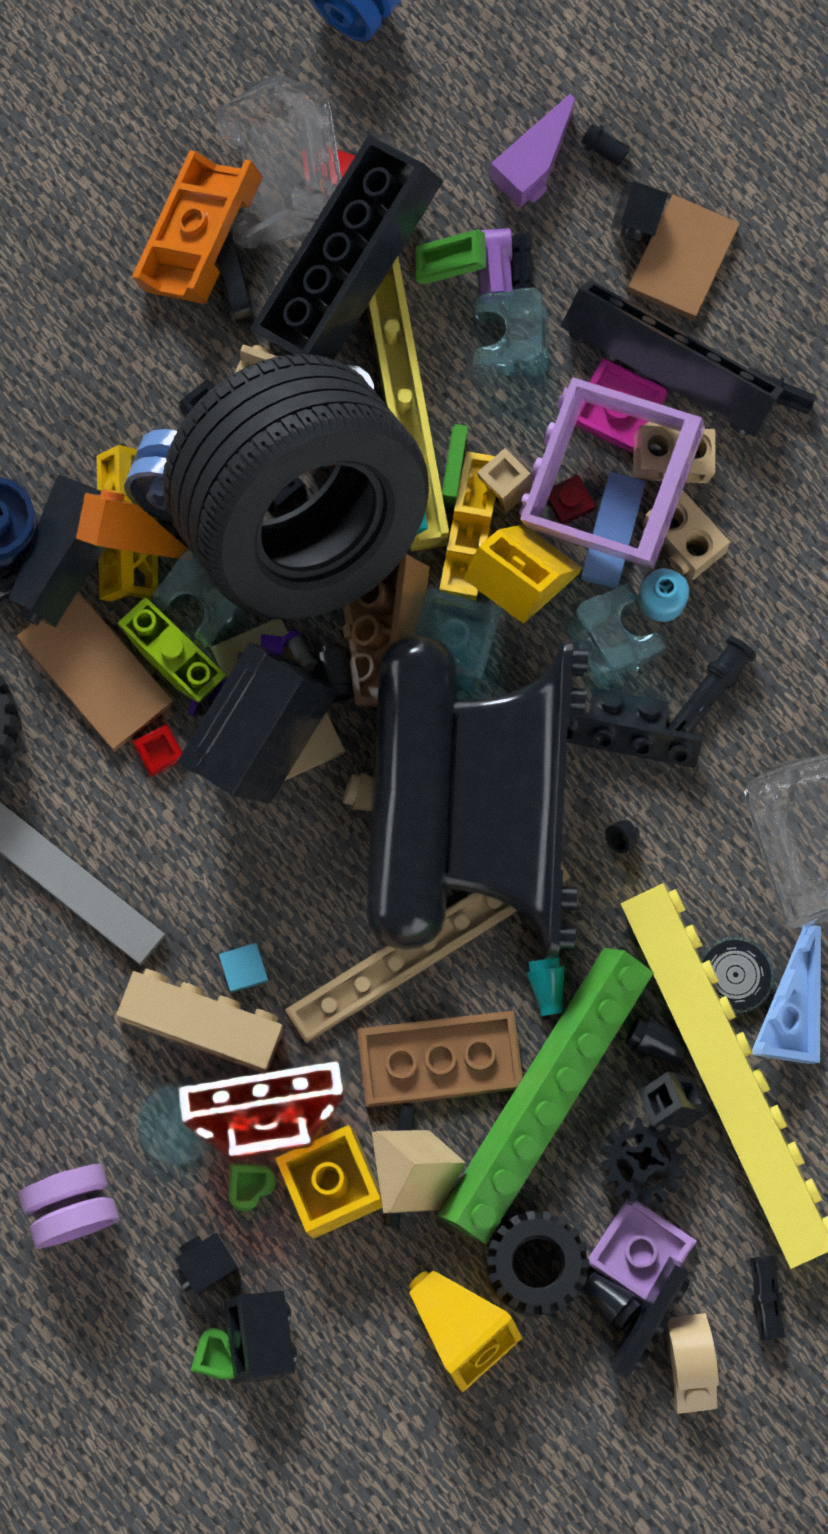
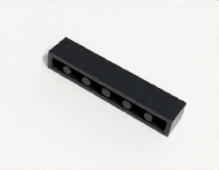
M591 279L578 289L560 326L569 331V335L574 340L594 345L601 349L602 355L616 362L622 361L631 366L634 373L641 378L653 379L665 386L666 391L671 395L689 399L697 404L700 411L709 416H718L730 423V427L743 435L750 434L755 437L760 432L784 390L782 387Z

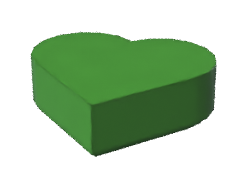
M230 1164L229 1200L238 1211H250L257 1206L260 1197L267 1196L273 1191L276 1184L275 1174L272 1169L264 1165Z
M212 1328L202 1334L191 1371L221 1380L234 1378L229 1338L224 1331Z

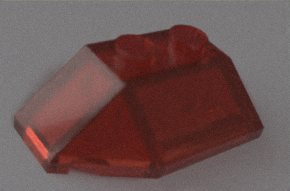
M338 1061L179 1088L184 1125L229 1160L311 1147L344 1099Z

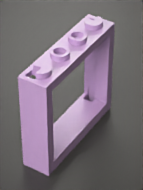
M572 377L569 387H565L563 394L559 395L557 408L560 409L556 423L551 422L547 428L544 438V444H547L543 458L538 457L534 463L531 479L534 480L530 494L525 493L521 499L520 520L528 529L654 569L705 429L703 419L693 414ZM584 401L680 431L638 549L542 518Z

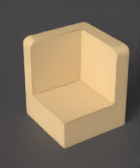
M506 448L477 472L478 478L499 498L500 507L505 513L518 504L525 493L529 494L533 485L531 473Z

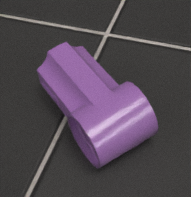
M510 228L481 230L485 233L486 268L478 270L481 301L493 304L512 300L513 290L510 262H512V238Z

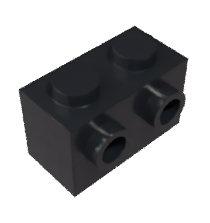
M284 1291L242 1294L225 1301L224 1308L234 1383L275 1380L295 1373L297 1351L295 1345L291 1342L289 1330L291 1309L289 1304L285 1302Z

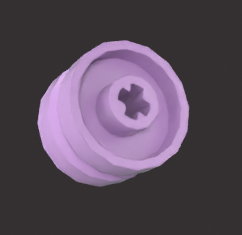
M92 1164L60 1172L31 1184L18 1192V1197L25 1214L31 1216L46 1214L34 1221L29 1227L36 1249L69 1242L102 1230L120 1220L113 1198L98 1197L91 1199L101 1194L109 1185L102 1164Z

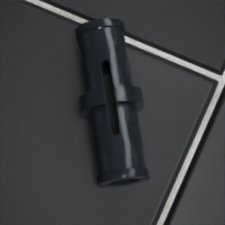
M776 1256L750 1258L754 1295H751V1302L756 1305L759 1340L785 1338L781 1314V1301H784L783 1292H779Z

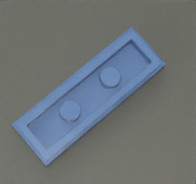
M609 472L593 531L594 535L629 546L646 481ZM589 548L581 580L618 589L625 560Z

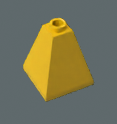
M434 1270L430 1274L427 1271L420 1273L409 1285L411 1298L443 1365L462 1393L522 1339L513 1318L506 1311Z

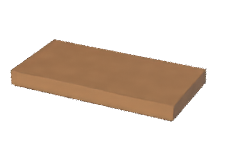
M79 592L73 598L56 627L41 621L38 626L31 624L16 636L23 647L113 752L117 751L174 705L173 700Z
M514 1010L357 1029L366 1109L512 1092L516 1090L523 1079Z

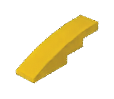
M466 451L438 598L476 605L478 590L465 581L463 577L478 546L489 537L496 495L478 478L477 472L495 456Z

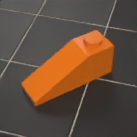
M102 489L101 495L85 493L76 539L95 546L192 561L193 553L139 505L124 501V493L108 489Z

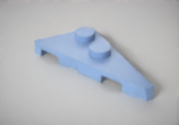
M814 925L802 928L752 1049V1055L806 1064L820 1063L821 926Z

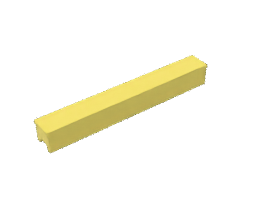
M397 256L367 305L384 403L417 442L428 470L429 493L425 511L428 529L416 535L410 546L411 551L447 546L449 529L400 263Z

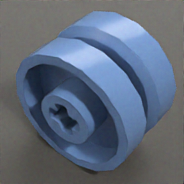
M170 429L153 430L145 434L141 440L134 458L135 462H133L126 478L124 489L126 496L133 504L139 505L145 512L155 518L171 522L165 506L162 479L164 464L168 455L167 452L177 431Z

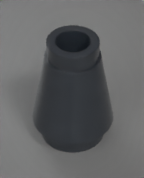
M640 1015L637 1016L625 1040V1044L632 1047V1052L672 1062L676 1065L681 1061L687 1048L685 1042L681 1041L680 1038L651 1016L647 1017V1019Z
M593 1272L587 1278L585 1285L581 1289V1292L585 1294V1297L610 1327L615 1325L618 1329L623 1330L633 1320L641 1307V1304L635 1300L636 1295L596 1272Z

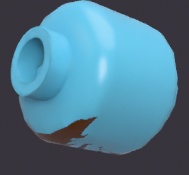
M667 567L653 569L645 575L638 591V603L641 611L648 618L658 622H667L678 617L683 612L689 598L687 580L680 572Z

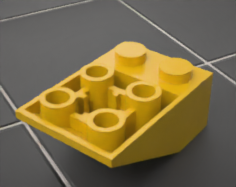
M521 524L497 530L478 546L463 579L524 624L579 575L583 568L537 533Z

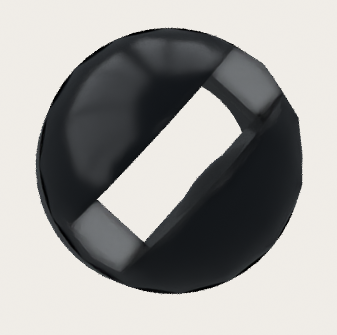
M630 820L617 821L606 829L605 837L607 843L617 853L624 854L634 848L639 842L640 830L638 827H634L632 825L633 822Z

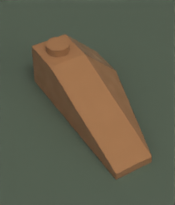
M407 554L377 586L357 600L343 606L346 625L342 627L344 638L349 641L352 657L349 661L355 704L359 707H377L378 674L382 654L393 642L406 636H415L423 613L430 567Z

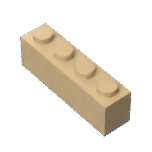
M145 969L143 974L133 971L116 1014L119 1021L258 1072L268 1073L284 1031L283 1025L277 1023L278 1017L260 1009H256L255 1014L240 1009L241 1003L224 996H219L217 1001L203 996V989L189 983L182 982L181 987L166 983L167 977L153 970Z

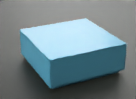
M257 943L219 954L230 993L268 982Z

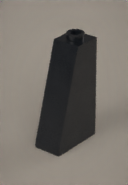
M60 474L54 482L9 597L11 602L21 608L18 615L35 626H38L41 621L53 627L57 626L105 547L95 546L76 539L85 493L101 495V490Z

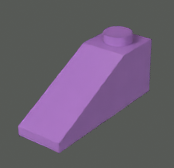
M571 94L491 163L490 179L520 208L529 200L532 203L537 201L547 189L548 179L573 115L575 98Z

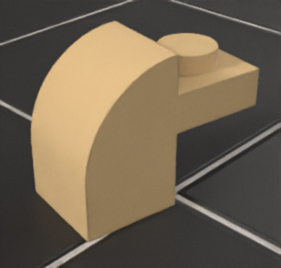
M706 1313L670 1317L666 1326L667 1351L673 1370L674 1401L677 1414L718 1409V1367L713 1337Z

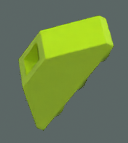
M146 597L118 622L119 627L144 658L177 690L195 702H202L227 678V675Z

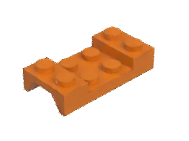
M189 151L132 275V278L144 292L202 304L207 303L220 274L214 263L239 208L250 207L263 178L251 160H245L241 168L215 164L197 151Z

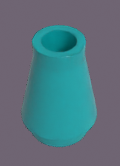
M559 957L528 962L530 972H526L540 1007L541 1016L563 1013L565 966L561 967Z

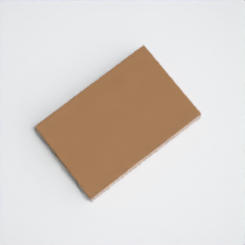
M672 194L659 221L656 234L651 238L632 277L627 292L695 321L740 223Z

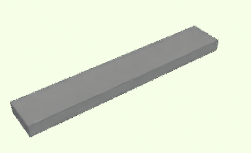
M0 802V854L141 966L166 937L165 933Z

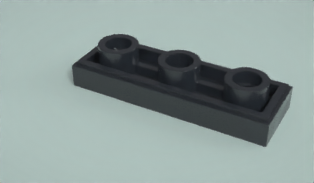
M672 1257L668 1258L610 1360L614 1372L625 1378L630 1377L633 1370L638 1372L642 1369L649 1356V1349L646 1347L654 1334L660 1336L667 1326L670 1315L666 1312L674 1299L679 1301L688 1289L690 1279L687 1278L688 1271L678 1260Z

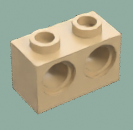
M652 422L641 425L634 435L633 478L663 481L680 431ZM704 429L698 446L701 458H694L685 483H708L714 476L715 429ZM648 444L659 445L663 450L664 456L658 457L651 454Z
M682 490L673 518L679 522L680 526L668 529L662 548L670 556L668 561L672 568L682 575L686 574L693 581L726 554L730 541ZM652 509L645 515L642 525L644 528H646ZM692 544L699 545L703 548L705 554L693 556L687 551L686 547Z

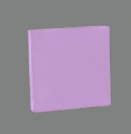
M627 1198L588 1257L589 1266L613 1283L636 1295V1299L643 1303L668 1258L672 1257L683 1263L697 1241L648 1207H644L639 1201L636 1200L632 1206L628 1205Z

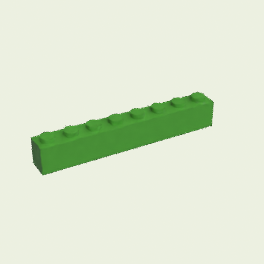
M603 948L438 1213V1217L469 1238L487 1244L654 973L624 950Z

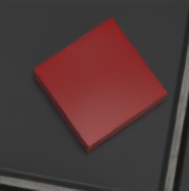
M167 724L133 741V745L150 777L178 764L177 761L182 754Z

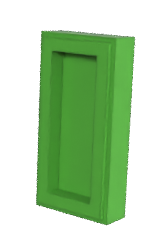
M480 229L415 246L416 281L420 284H428L486 268L485 233Z
M455 424L452 427L442 489L444 507L455 508L468 426Z

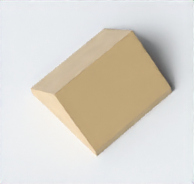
M430 1130L372 1132L383 1213L441 1210L466 1162Z

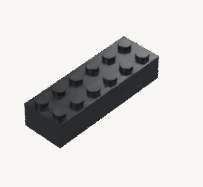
M368 135L250 329L289 355L309 354L334 360L443 181L424 163Z

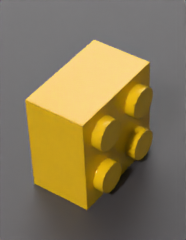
M350 1125L275 1158L306 1233L313 1239L383 1208L380 1188L357 1134Z

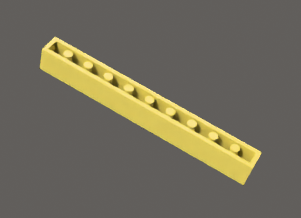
M662 883L620 903L647 962L654 972L653 975L790 1269L828 1253V1216L823 1218L816 1204L822 1201V1197L814 1180L811 1178L805 1181L799 1168L800 1165L805 1164L802 1154L795 1141L788 1144L781 1130L788 1127L779 1106L771 1107L765 1096V1092L770 1090L769 1084L761 1068L754 1071L747 1056L752 1054V1048L744 1032L736 1034L730 1020L736 1018V1015L727 996L719 998L713 984L719 982L718 976L710 960L704 963L701 960L697 948L703 946L693 924L688 927L685 926L680 913L686 909L677 890L674 889L669 892L668 887Z

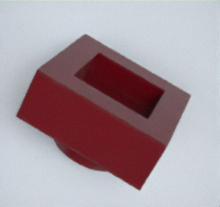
M579 475L554 485L548 498V503L558 522L563 525L595 509V505Z

